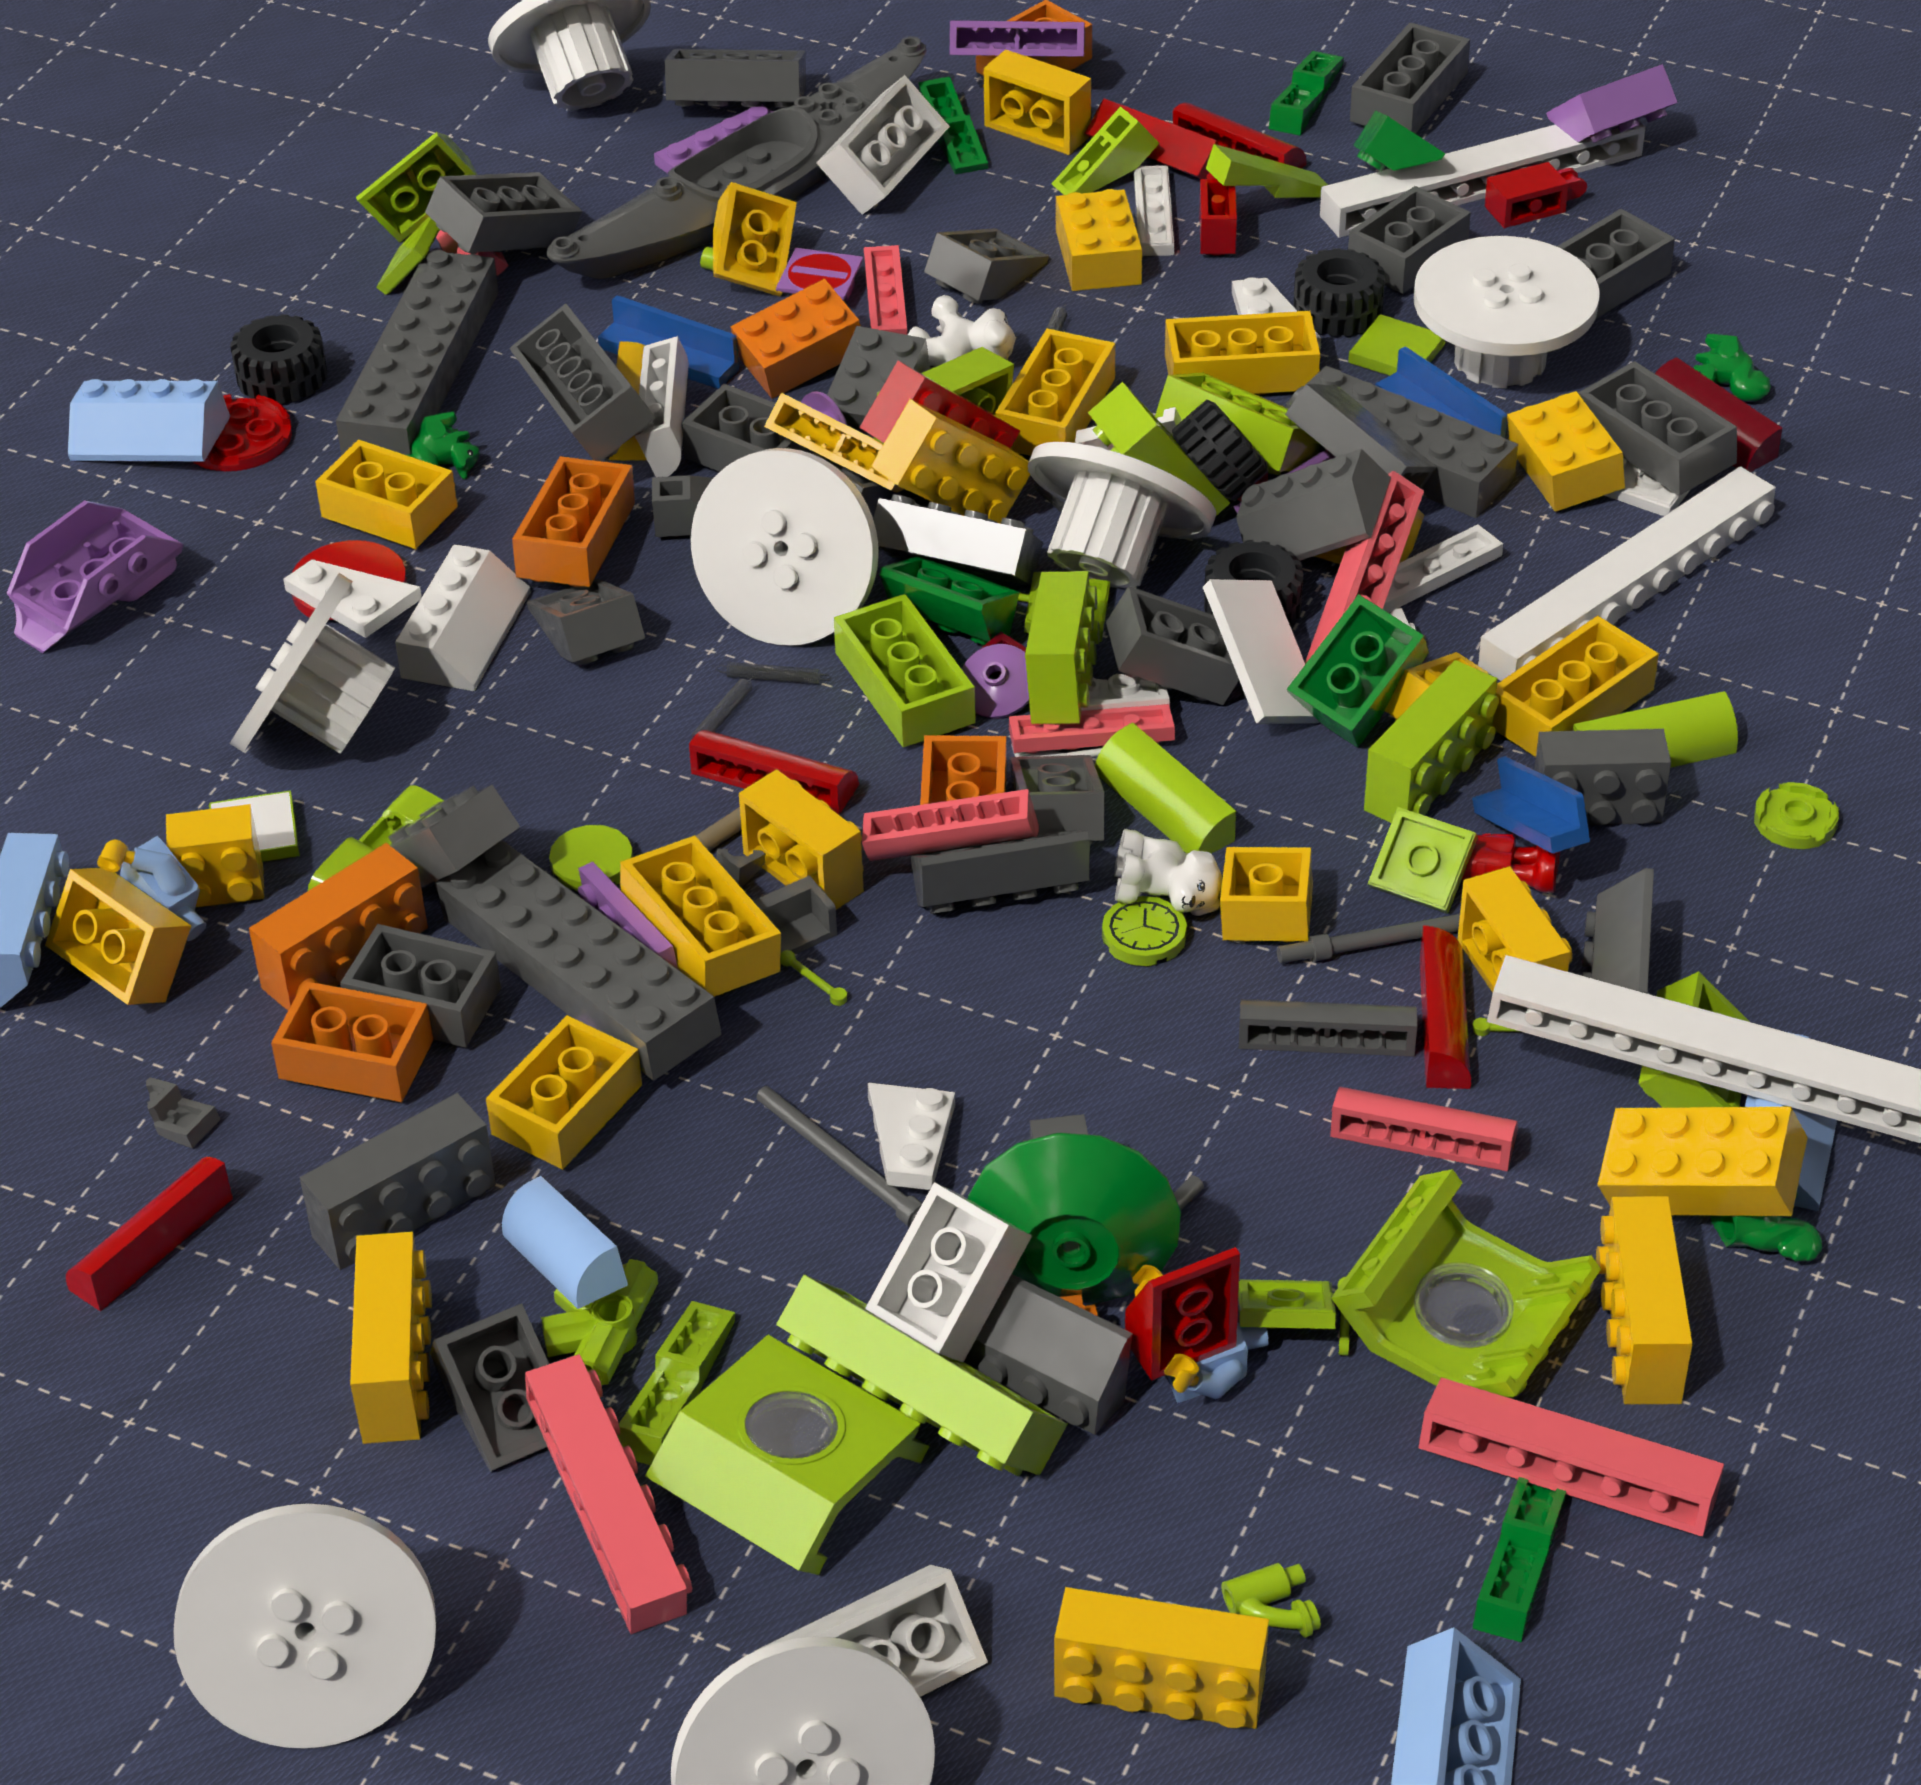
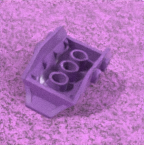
M84 500L26 543L7 591V595L14 603L16 612L14 634L23 642L44 653L67 634L116 600L135 601L171 575L177 566L175 557L182 552L183 544L123 508Z

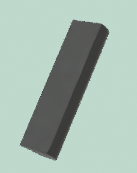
M1240 999L1239 1049L1413 1057L1415 1055L1417 1034L1416 1006Z

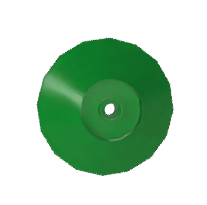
M1054 1133L1019 1142L984 1167L968 1195V1199L1032 1236L1012 1272L1013 1275L1057 1297L1082 1294L1083 1305L1085 1306L1130 1295L1139 1286V1284L1133 1282L1132 1278L1144 1265H1152L1161 1272L1178 1246L1181 1209L1167 1177L1139 1151L1100 1135Z

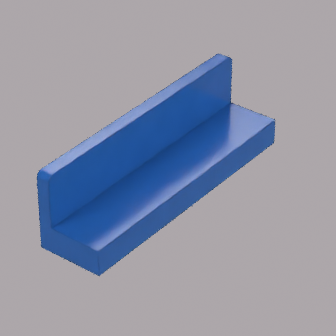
M618 295L612 299L614 322L598 336V343L603 350L618 355L620 341L636 342L646 346L678 336L688 357V379L719 389L739 371L736 335Z
M1403 347L1398 351L1397 372L1375 383L1377 387L1402 395L1409 400L1505 438L1507 414L1407 347Z
M1506 756L1497 759L1501 789L1472 797L1474 813L1550 853H1556L1590 842L1583 794Z

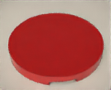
M231 394L223 395L230 418L205 461L192 462L210 470L241 471L255 468L273 460L285 450L291 440L292 428L288 412L280 403L265 396L257 395L256 399H232Z
M361 540L341 541L322 546L303 557L292 571L293 573L310 560H316L406 583L407 579L404 563L398 554L384 545ZM292 595L293 602L298 610L310 618L316 608Z

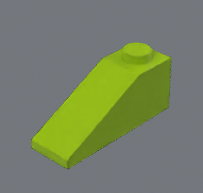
M1120 107L1051 184L1063 195L1073 192H1094L1136 170L1158 146L1159 142L1138 120Z

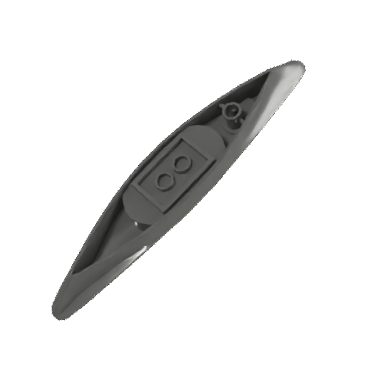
M905 37L896 48L837 82L821 84L817 93L809 97H799L794 101L793 106L773 111L734 131L669 170L668 177L658 179L656 185L573 234L554 239L549 249H547V257L572 273L599 280L614 277L712 242L718 200L730 182L792 201L826 175L816 162L879 95L904 75L908 79L911 77L927 52L926 45L917 37Z

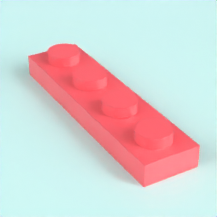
M899 245L864 247L870 328L907 335Z
M1169 704L1085 710L1081 712L1080 723L1031 724L1030 715L1009 716V732L1014 753H1037L1058 749L1077 750L1084 747L1104 746L1117 731L1132 722L1156 743L1175 740V726Z

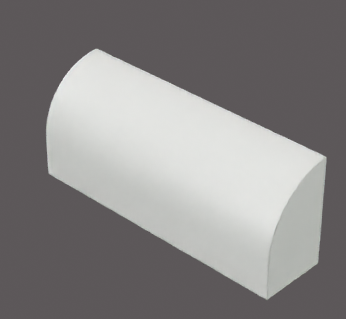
M678 336L646 345L643 348L639 396L656 418L649 423L648 428L644 432L635 435V438L656 477L670 476L677 469L681 460L682 422L685 415L689 362Z

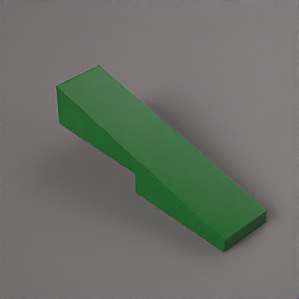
M1312 51L1293 70L1292 83L1271 103L1268 129L1300 136L1343 66L1344 57Z
M944 77L918 82V91L950 126L937 141L955 175L988 169V161L970 115L964 114L951 78Z
M1518 1478L1502 1523L1497 1547L1477 1600L1472 1629L1522 1642L1567 1496L1566 1491L1558 1488L1554 1491L1528 1483V1479Z

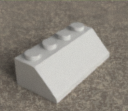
M454 544L395 642L401 678L475 691L531 593L530 586L521 578H516V574L491 551Z
M934 1565L922 1568L763 1646L766 1647L777 1642L804 1637H831L859 1643L875 1650L895 1664L909 1679L920 1697L988 1663L951 1570Z

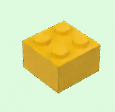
M251 804L166 814V846L198 884L200 892L196 907L264 899L263 863Z
M1226 847L1220 897L1223 940H1239L1244 942L1308 941L1313 892L1311 848Z

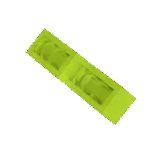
M1216 144L1213 145L1206 169L1223 186H1264L1275 198L1321 197V187L1328 185L1315 172Z
M691 1301L656 1353L654 1372L619 1423L620 1435H617L622 1447L630 1446L637 1462L648 1465L652 1464L679 1411L698 1396L735 1322V1312Z

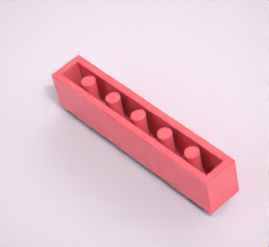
M1391 471L1388 474L1391 478L1371 538L1347 545L1305 664L1358 594L1381 609L1384 607L1424 490L1395 471Z
M580 1354L525 1372L526 1399L630 1634L686 1615L687 1594L692 1592V1583L684 1564L677 1566L671 1555L674 1552V1545L670 1532L665 1524L658 1525L653 1513L656 1512L652 1493L647 1484L640 1486L635 1476L638 1473L635 1456L630 1446L622 1447L617 1435H620L619 1423L612 1407L605 1409L600 1397H603V1391L596 1371L594 1369L587 1371Z
M1442 1377L1424 1412L1418 1447L1425 1451L1515 1479L1522 1477L1528 1479V1483L1556 1491L1558 1488L1566 1491L1567 1495L1702 1537L1717 1499L1724 1463Z

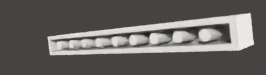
M1639 121V126L1620 133L1619 128L1611 130L1612 136L1593 143L1591 138L1577 142L1558 126L1552 125L1447 153L1442 160L1395 171L1387 169L1382 172L1379 171L1321 187L1320 217L1340 238L1349 235V231L1414 186L1458 206L1484 199L1487 177L1549 162L1557 171L1573 168L1577 173L1635 158L1642 156L1645 126Z
M1738 467L1482 635L1478 666L1502 681L1594 617L1599 616L1614 625L1619 618L1631 610L1639 608L1646 600L1658 592L1666 590L1670 584L1685 574H1690L1697 566L1710 557L1717 556L1722 549L1734 541L1741 540L1746 533L1758 525L1766 523L1774 512L1775 506L1773 502L1776 487L1746 469Z
M1505 956L1492 994L1487 1018L1489 1023L1921 1143V1069L1516 957Z

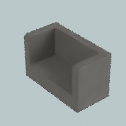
M810 875L753 900L781 932V952L790 950L797 954L837 936L835 904Z

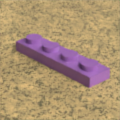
M761 104V106L751 107L734 117L727 118L708 129L698 131L695 135L670 144L668 147L654 153L655 165L668 174L669 170L679 163L773 111Z
M594 862L578 868L582 886L578 887L580 898L678 970L673 945Z

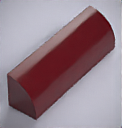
M1677 357L1666 362L1655 372L1657 376L1737 427V463L1732 465L1736 469L1742 467L1752 472L1778 458L1783 429L1781 426Z

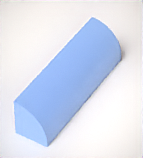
M542 1176L527 1182L514 1193L503 1214V1236L577 1309L628 1286L617 1246Z

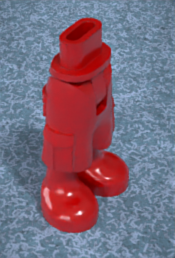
M1486 833L1478 835L1462 880L1510 866L1520 881H1525L1528 886L1533 887L1539 892L1555 893L1561 851L1550 853L1537 845L1532 847H1516V838L1510 834Z

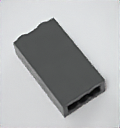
M1305 384L1290 399L1291 406L1285 415L1335 457L1363 449L1387 474L1395 471L1421 489L1437 467L1336 385Z

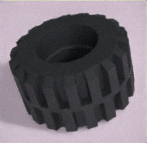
M1333 248V250L1325 249L1318 251L1317 254H1310L1306 256V260L1299 262L1298 268L1295 270L1293 307L1297 311L1311 312L1314 329L1317 333H1326L1329 336H1350L1353 333L1365 332L1366 328H1369L1380 314L1382 315L1385 284L1384 269L1379 266V262L1376 259L1369 258V255L1358 253L1356 250Z
M285 314L280 316L270 315L265 316L266 318L251 321V324L242 326L240 332L234 334L230 348L237 385L244 395H249V398L256 399L257 395L271 398L280 404L288 401L295 402L300 400L301 397L312 395L313 390L320 389L323 385L322 381H325L327 378L322 336L319 328L314 327V323L310 320H303V317L299 316L290 317Z
M1206 399L1172 429L1173 437L1178 445L1226 499L1235 502L1244 494L1247 488L1254 485L1269 472L1264 458L1215 402Z
M1245 540V543L1234 542L1229 544L1228 548L1222 547L1218 549L1216 555H1211L1208 559V565L1205 568V584L1210 579L1272 581L1290 627L1296 624V619H1299L1302 607L1303 571L1301 562L1296 560V555L1291 551L1285 552V547L1278 544L1275 546L1270 545V542L1267 541L1254 542L1253 540ZM1204 592V610L1206 613L1213 615Z

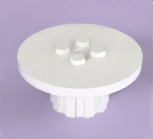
M522 0L503 14L495 23L488 37L489 48L495 62L504 69L520 73H543L552 101L558 109L562 107L566 108V111H577L581 108L602 105L601 103L621 95L622 91L629 87L633 81V73L622 43L631 38L644 25L651 11L650 0Z
M1487 236L1454 243L1430 256L1420 267L1416 275L1414 305L1420 319L1432 332L1455 345L1454 363L1458 371H1463L1467 375V379L1477 384L1485 383L1492 385V388H1507V386L1511 385L1523 386L1532 382L1533 377L1537 374L1541 375L1544 371L1547 352L1562 348L1576 341L1589 330L1598 312L1599 286L1591 270L1582 261L1559 247L1529 238Z
M1048 442L1034 448L1028 463V471L1032 478L1046 491L1065 502L1047 551L1048 557L1052 558L1054 563L1069 571H1089V578L1110 581V587L1127 589L1128 586L1136 588L1137 585L1140 586L1158 536L1177 539L1204 537L1210 533L1216 517V510L1212 503L1191 485L1153 465L1114 451L1078 443Z
M775 448L758 451L737 459L721 470L709 483L698 502L691 530V552L700 585L718 613L736 629L754 639L766 643L789 646L802 645L822 639L834 633V617L862 608L871 592L878 567V539L873 517L863 496L850 479L834 465L814 454L795 449Z
M338 573L307 623L300 619L298 620L286 639L293 645L291 646L284 642L270 664V666L277 670L273 671L268 668L255 687L262 693L229 744L244 752L271 710L338 753L343 751L395 669L394 666L326 624L352 584V580Z
M293 1504L271 1508L244 1518L219 1534L203 1549L188 1571L179 1592L174 1620V1647L177 1662L183 1678L199 1703L213 1717L235 1732L252 1740L287 1748H317L336 1745L364 1735L394 1716L409 1701L422 1682L431 1662L436 1635V1612L433 1592L420 1562L407 1545L388 1528L371 1518L345 1508L321 1504Z
M831 1637L790 1639L763 1647L741 1658L718 1675L704 1689L689 1710L678 1733L671 1763V1785H930L935 1758L933 1729L927 1710L915 1688L904 1673L888 1658L871 1648L845 1639Z

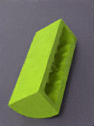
M1725 691L1575 723L1573 726V731L1664 729L1671 760L1670 768L1735 754L1738 744L1736 718L1730 699Z
M1133 722L1117 731L1103 746L1095 763L1098 776L1170 840L1177 841L1185 853L1196 850L1212 854L1235 841L1236 810Z

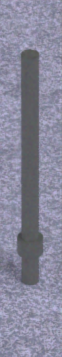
M1460 914L1329 937L1328 934L1310 936L1306 942L1278 946L1277 957L1279 963L1311 958L1313 962L1331 959L1332 954L1422 938L1423 925L1441 928L1449 933L1458 932Z
M764 1086L759 1090L756 1098L761 1104L896 1211V1217L910 1228L923 1204L914 1196L907 1197L896 1187L887 1185L886 1179L769 1086Z

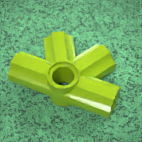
M629 1259L628 1263L622 1265L628 1286L579 1309L556 1289L554 1291L555 1303L565 1310L566 1313L541 1317L547 1356L551 1357L576 1352L575 1355L580 1354L587 1371L592 1369L596 1371L601 1386L609 1384L623 1354L630 1351L636 1345V1327L658 1285L657 1272L651 1270L645 1262Z

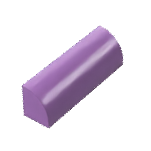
M950 21V55L998 56L1006 49L1024 56L1084 57V22Z

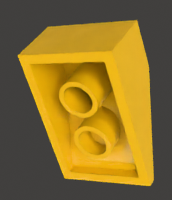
M730 182L717 204L713 228V277L780 297L782 292L776 291V286L787 266L797 202Z

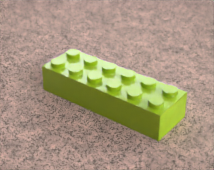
M803 1275L776 1324L791 1334L787 1342L810 1355L815 1353L826 1359L824 1364L839 1374L848 1378L851 1375L864 1382L861 1386L862 1388L887 1401V1399H890L901 1405L899 1410L907 1416L923 1424L928 1422L939 1428L938 1434L960 1447L965 1445L977 1451L976 1457L991 1467L1000 1471L1005 1469L1019 1477L1023 1470L1037 1475L1041 1474L1067 1427V1423L965 1362H960L935 1352L866 1310L867 1304L845 1290Z

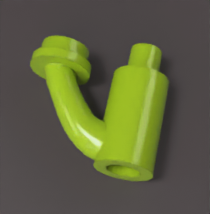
M1275 1563L1224 1581L1221 1584L1223 1598L1230 1613L1269 1619L1270 1627L1298 1629L1304 1638L1312 1636L1314 1630L1320 1629L1319 1614L1311 1600L1302 1602L1298 1599L1292 1601L1291 1610L1266 1606V1604L1289 1597L1291 1587L1306 1582L1305 1574L1300 1564L1283 1569L1281 1564Z

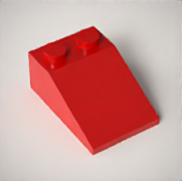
M1236 1247L1149 1280L1125 1309V1330L1132 1333L1131 1350L1151 1381L1166 1375L1164 1370L1175 1354H1185L1197 1363L1236 1347L1240 1252Z

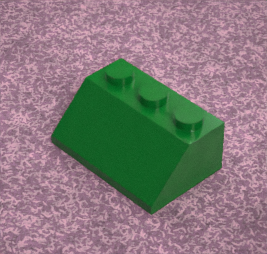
M1376 110L1353 145L1360 150L1357 157L1381 172L1385 166L1395 171L1442 160L1446 154L1389 116Z
M920 556L881 567L879 575L888 599L906 594L924 620L928 619L936 622L939 629L953 633L961 631L971 635L970 639L983 645L988 643L999 632L1010 636L1020 592Z
M1358 594L1289 685L1287 692L1326 728L1358 748L1384 714L1404 671L1421 665L1429 654L1425 637Z

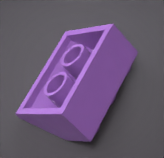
M1662 64L1579 94L1546 114L1551 122L1575 141L1580 142L1591 138L1592 142L1596 143L1612 136V129L1619 128L1620 133L1639 126L1638 120L1646 117L1648 123L1658 120L1667 115L1665 109L1678 102Z

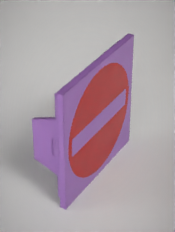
M795 248L776 286V291L795 294L826 279L841 299L845 300L846 298V301H848L854 289L855 276L863 261V257Z

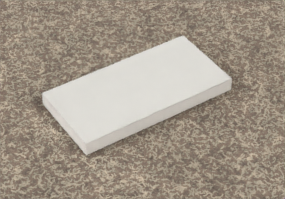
M1210 579L1203 586V589L1256 724L1319 723L1308 710L1287 692V688L1304 667L1305 662L1272 581Z

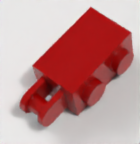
M1549 162L1487 177L1484 207L1503 228H1508L1565 213L1566 202L1581 197L1587 190V183L1584 179L1578 178V173L1573 168L1557 171Z
M1209 172L1207 179H1200V254L1215 256L1235 254L1237 226L1236 187L1223 186Z

